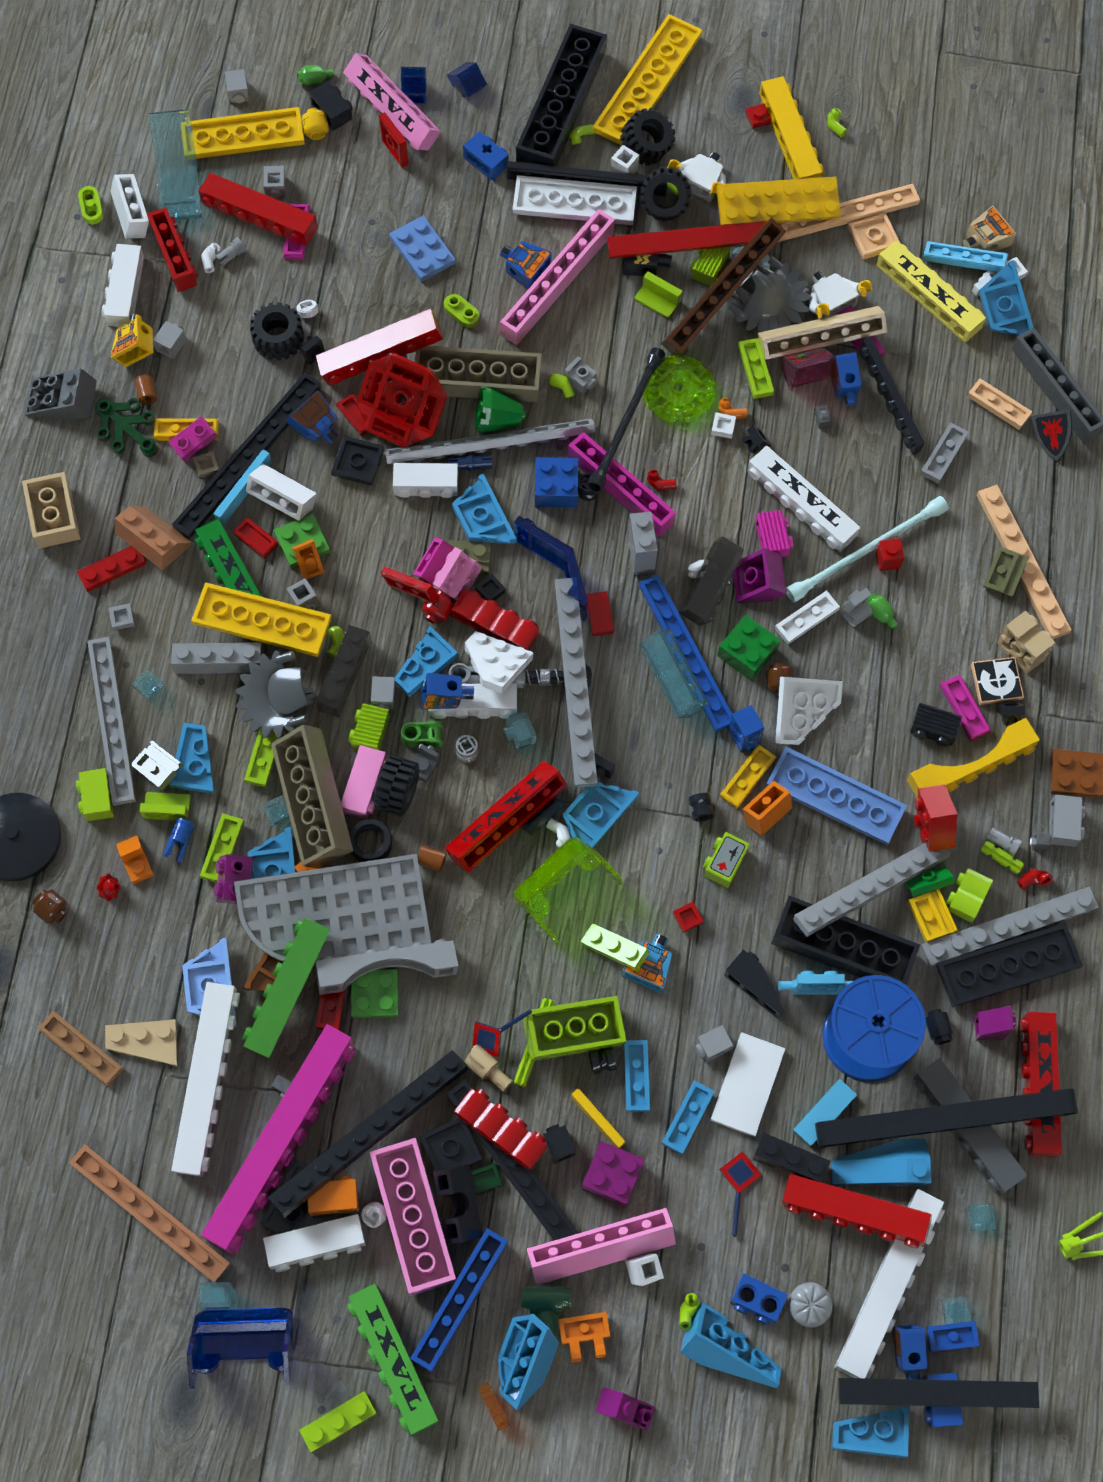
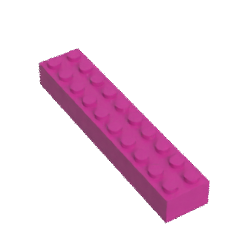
M328 1024L325 1026L203 1230L201 1236L206 1241L230 1255L241 1249L245 1241L243 1236L247 1230H252L258 1219L255 1217L260 1208L264 1209L269 1201V1192L272 1187L276 1188L283 1177L281 1175L282 1170L285 1166L289 1167L295 1157L293 1153L297 1145L301 1146L307 1137L305 1131L310 1124L314 1125L320 1114L318 1109L322 1103L326 1104L332 1094L330 1091L334 1083L338 1084L344 1074V1071H342L346 1062L350 1063L354 1058L356 1051L354 1050L355 1046L352 1037Z

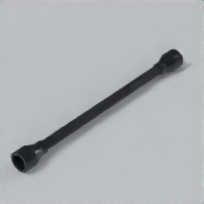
M654 347L650 350L647 356L645 372L601 465L591 474L587 482V488L594 493L602 492L606 484L608 467L652 374L662 365L666 354L660 348Z

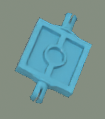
M803 971L797 975L795 980L778 981L779 991L792 990L793 995H839L853 981H845V974H838L837 971H826L824 974H815L814 971Z

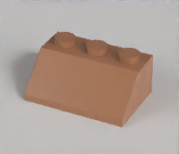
M129 506L114 518L115 534L162 571L192 546L191 541L146 506Z

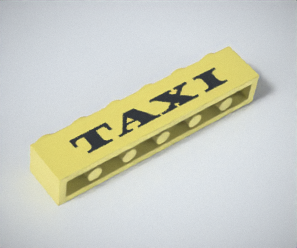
M895 240L879 254L876 266L962 341L966 343L982 329L986 319L983 313L973 307L964 296L958 294L949 283L943 281L934 270L928 268L919 257L914 256L905 245Z

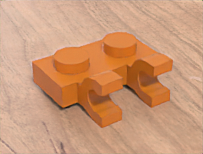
M607 1312L558 1319L562 1346L569 1345L572 1363L581 1362L579 1343L588 1341L594 1342L596 1359L606 1358L603 1339L610 1338Z

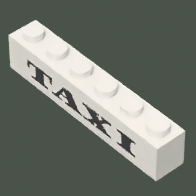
M767 445L749 461L747 471L750 477L764 485L768 493L774 494L784 507H789L800 521L806 522L816 535L822 536L832 549H836L841 553L858 536L860 526Z

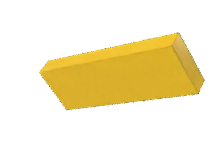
M156 419L154 439L155 441H170L197 419ZM205 419L218 435L219 420Z
M760 745L756 747L719 797L738 810L777 757Z
M575 1090L571 1094V1099L612 1146L622 1149L625 1140L581 1090Z

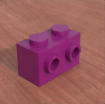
M231 854L219 857V860L216 862L218 882L214 887V895L217 896L216 902L237 904L234 882L252 879L253 857Z

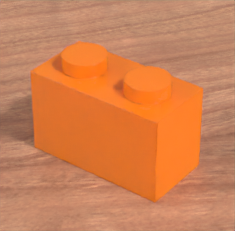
M775 781L770 783L743 808L745 824L763 836L793 808L790 791Z
M339 1176L336 1181H329L308 1198V1213L311 1216L359 1212L356 1179H351V1176Z

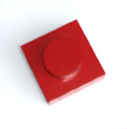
M765 103L746 108L745 114L752 129L771 124V117Z
M694 902L680 907L672 913L682 933L704 922Z

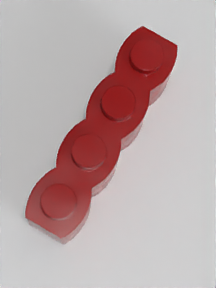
M464 589L451 609V616L459 622L471 626L480 633L503 640L514 646L522 647L530 651L539 636L540 628H538L534 621L520 619L515 611L501 609L496 601L482 599L481 595L474 590L468 591Z
M471 1088L454 1110V1114L524 1168L531 1171L548 1149V1145L545 1144L547 1140L536 1131L534 1134L526 1129L527 1124L516 1117L514 1120L507 1115L509 1111L501 1104L497 1103L494 1105L488 1101L490 1097L480 1089L475 1091Z

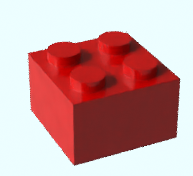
M945 784L918 788V798L914 800L917 815H914V824L916 828L920 829L922 843H926L929 852L956 848L958 813Z

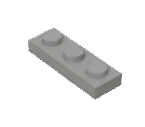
M950 422L920 475L939 484L969 432Z

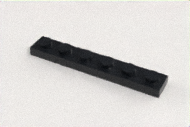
M871 336L863 339L859 349L860 356L863 360H866L869 374L872 378H875L878 392L884 396L887 410L895 418L896 428L902 432L904 443L911 450L912 454L921 452L925 443Z

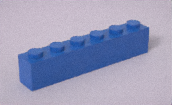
M486 1229L412 1354L411 1361L433 1374L508 1246V1240L490 1229Z

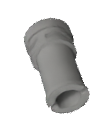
M236 237L229 243L227 248L215 257L217 260H220L225 256L219 262L222 266H225L234 257L246 252L247 248Z
M992 828L986 839L1003 848L1005 852L1013 857L1022 843L1021 840L1009 837L995 828Z

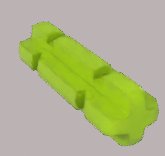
M986 841L981 848L982 853L987 856L991 855L993 860L1004 867H1010V871L1015 874L1021 871L1024 866L1023 862L1018 859L1014 860L1012 855L999 847L995 848L993 843Z

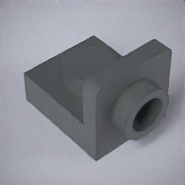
M420 744L418 747L419 752L413 761L419 763V779L427 783L440 763V755L433 746Z

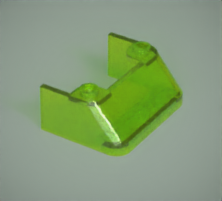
M577 837L567 840L525 879L514 892V899L517 904L556 945L559 943L557 936L542 921L550 910L549 901L544 895L576 865L585 871H593L601 866L619 886L623 883L619 873L594 848Z

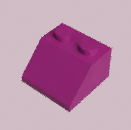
M764 548L732 563L737 603L766 602L786 594L781 554Z

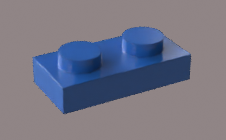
M976 1321L926 1327L930 1352L980 1346Z

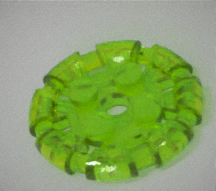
M675 355L668 356L663 359V363L661 362L656 368L655 373L652 374L642 397L647 408L653 410L658 418L672 423L674 421L688 423L702 417L703 412L709 411L716 397V392H714L716 383L708 368L705 369L700 361L688 356H683V358L675 357ZM675 366H683V370H675ZM675 385H682L685 389L683 391H676L673 387ZM658 386V389H652V387ZM660 400L664 402L662 406L658 404ZM697 401L699 406L696 407L693 403Z

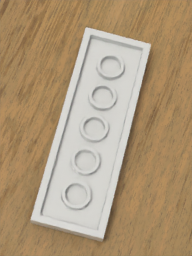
M517 175L513 214L588 221L600 209L613 217L615 224L633 225L637 187Z

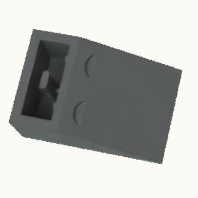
M81 368L32 378L24 415L63 420L89 418L97 380Z

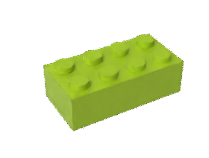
M618 996L532 1009V1013L523 1019L530 1061L602 1050L609 1047H620L627 1042Z

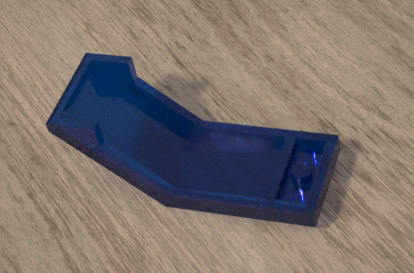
M518 516L514 521V534L517 538V543L564 571L566 578L572 579L573 585L567 592V595L579 602L580 618L585 621L587 619L588 599L573 548L537 527L529 518L524 519Z

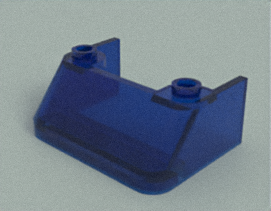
M290 1309L205 1310L195 1316L187 1350L190 1389L195 1388L198 1373H212L218 1368L220 1360L268 1359L270 1368L276 1371H284L285 1385H290L293 1366V1312Z

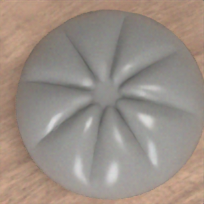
M813 1282L800 1284L790 1295V1314L802 1326L818 1327L824 1324L832 1313V1298L829 1292L820 1284Z

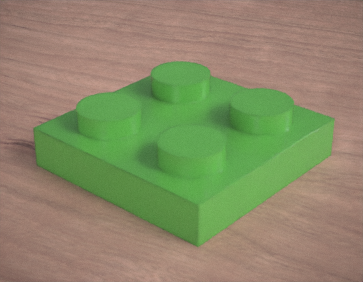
M314 514L306 516L300 521L296 520L274 529L276 538L290 568L299 566L291 549L311 539L315 542L319 557L330 553L328 544Z
M398 969L373 970L351 983L352 1018L398 1017Z

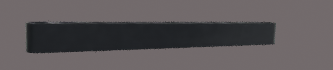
M1062 1089L821 1121L815 1123L818 1147L822 1148L1060 1117L1079 1112L1074 1089Z

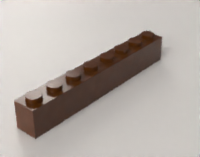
M772 217L765 222L661 342V345L673 356H679L787 231Z

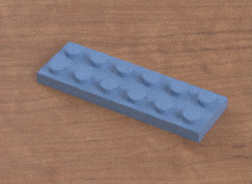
M785 747L766 783L767 787L773 781L777 782L790 791L792 800L887 846L907 807L906 804L788 747Z

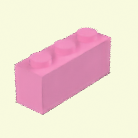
M360 745L341 801L342 810L345 815L365 820L368 819L369 814L374 813V793L379 775L387 760L386 752Z

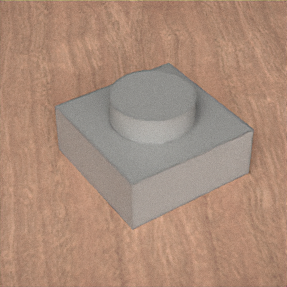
M130 603L109 608L114 631L135 626Z

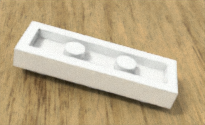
M826 590L775 625V630L789 645L837 612L840 606Z

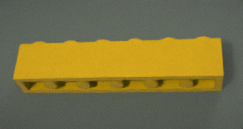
M784 76L762 81L759 95L770 114L771 125L793 179L822 177L824 175L823 165L819 164L816 148L811 145L810 133L805 130L803 116L798 113V104L792 98L790 84L786 83Z

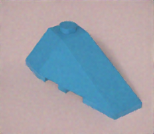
M901 1138L831 1160V1185L927 1187L931 1184V1159L926 1139Z
M702 1302L691 1321V1329L687 1330L683 1337L680 1353L702 1366L777 1388L780 1382L781 1368L760 1348L754 1349L745 1340L747 1337L741 1331L739 1333L735 1332L727 1324L729 1320L723 1314Z

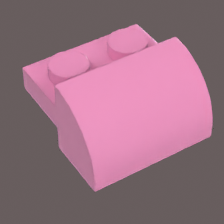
M454 547L453 551L447 555L443 568L437 572L433 587L448 594L454 601H457L464 589L470 590L483 567L476 560L468 557L462 550Z

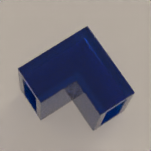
M466 62L447 74L452 86H458L462 96L466 98L487 85L476 62Z
M401 67V91L413 103H426V67Z

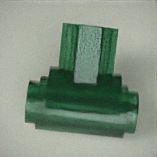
M526 1285V1288H522L521 1307L526 1308V1311H530V1314L538 1317L551 1329L555 1336H558V1316H562V1311L570 1308L571 1305L570 1288H566L565 1285Z

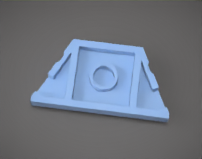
M222 938L219 940V943L210 949L204 950L198 957L182 965L187 1011L189 1013L200 1016L206 982L232 985L227 938ZM234 1007L233 1015H232V1016H235V1017H236V1012H235V1007Z

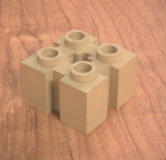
M1024 611L1005 626L1003 634L997 642L1008 655L1011 654L1015 657L1016 664L1025 674H1028L1046 660L1049 651L1052 650L1055 644L1052 635L1047 631H1041L1037 627L1039 625L1037 619L1029 615L1027 611Z

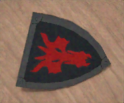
M1071 410L1032 415L1035 436L1040 446L1050 457L1058 461L1070 442L1072 434Z

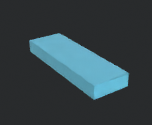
M839 1079L793 1129V1132L811 1147L817 1140L815 1123L835 1120L857 1094Z

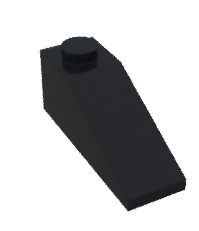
M743 949L726 969L724 976L774 1017L779 1019L783 1009L762 964L759 962V958L750 951L747 953Z

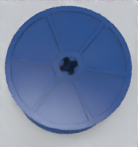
M881 975L859 978L848 984L840 992L834 1006L825 1018L822 1034L825 1051L834 1066L848 1077L864 1082H878L889 1079L904 1068L909 1059L921 1046L926 1030L924 1009L915 993L905 984L894 978Z

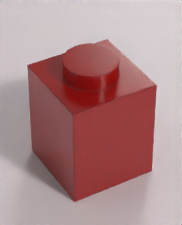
M901 539L879 541L875 551L879 571L900 569L905 558Z

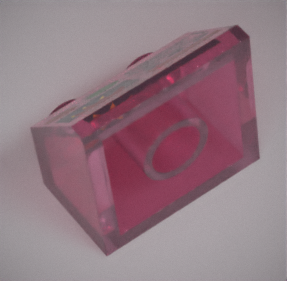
M821 347L783 357L781 369L788 388L828 379L834 358L833 354Z

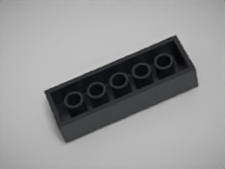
M790 895L788 896L771 942L772 945L860 978L881 975L894 978L907 985L920 944L846 916L806 937L793 918L795 914L813 904Z

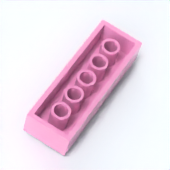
M416 1138L371 1151L370 1156L410 1297L455 1283L456 1277Z

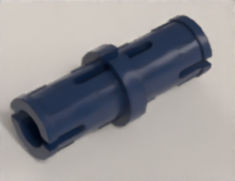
M468 455V457L449 458V464H458V470H469V472H472L474 469H492L491 455L473 457Z

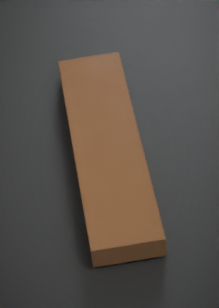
M54 1010L38 1027L43 1034L106 1086L109 1087L124 1070L121 1065Z

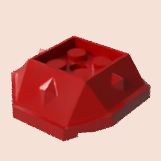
M393 353L369 363L357 403L368 432L405 448L435 434L448 395L433 370ZM401 394H404L406 396L407 401H404L401 398Z

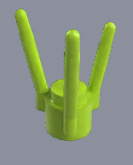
M1102 1212L1091 1217L1071 1232L1062 1235V1239L1058 1240L1061 1252L1066 1259L1071 1258L1074 1261L1079 1258L1103 1256V1250L1080 1253V1251L1084 1250V1244L1102 1238L1103 1232L1081 1240L1078 1236L1074 1237L1103 1216Z

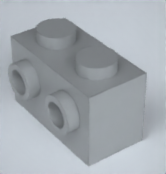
M1055 794L1050 801V844L1076 847L1084 839L1085 828L1081 827V822L1085 816V806L1082 805L1081 797Z

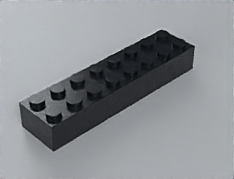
M570 23L516 146V162L557 166L569 139V134L572 132L607 50V34Z

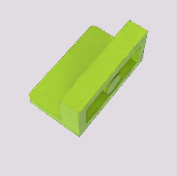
M647 272L643 277V286L636 294L634 300L664 318L669 319L681 303L683 291L656 275Z
M146 792L145 802L140 804L139 812L143 819L176 821V818L188 820L191 796L189 794Z

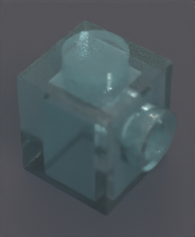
M527 712L522 714L514 713L506 719V728H503L507 740H512L515 750L536 743V733Z

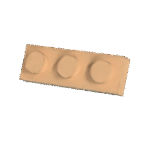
M981 378L967 395L968 398L1018 430L1022 428L1032 414L1031 410Z

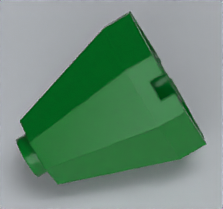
M481 386L477 400L480 402L475 409V429L477 432L488 433L520 425L521 421L525 420L526 409H523L522 403L492 388Z

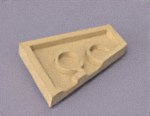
M174 1019L105 1025V1047L108 1051L178 1067L177 1021Z

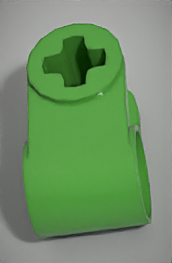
M439 721L406 723L401 729L402 744L410 749L418 748L420 744L425 746L431 745L434 748L443 747L444 742L441 740L443 723ZM412 732L417 736L410 739L406 737V734Z

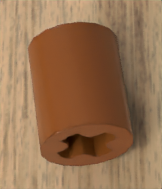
M151 375L138 376L135 379L139 402L141 404H152L157 401L153 377Z
M422 845L418 854V864L441 872L447 853Z

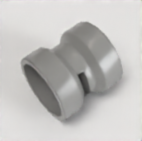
M463 735L456 741V755L461 762L471 763L478 756V743L471 735Z

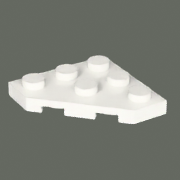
M477 631L465 642V651L470 655L471 664L475 672L480 676L481 685L501 694L533 660V652Z
M780 677L775 743L799 745L811 730H815L826 719L825 716L832 709H836L841 704L843 681Z

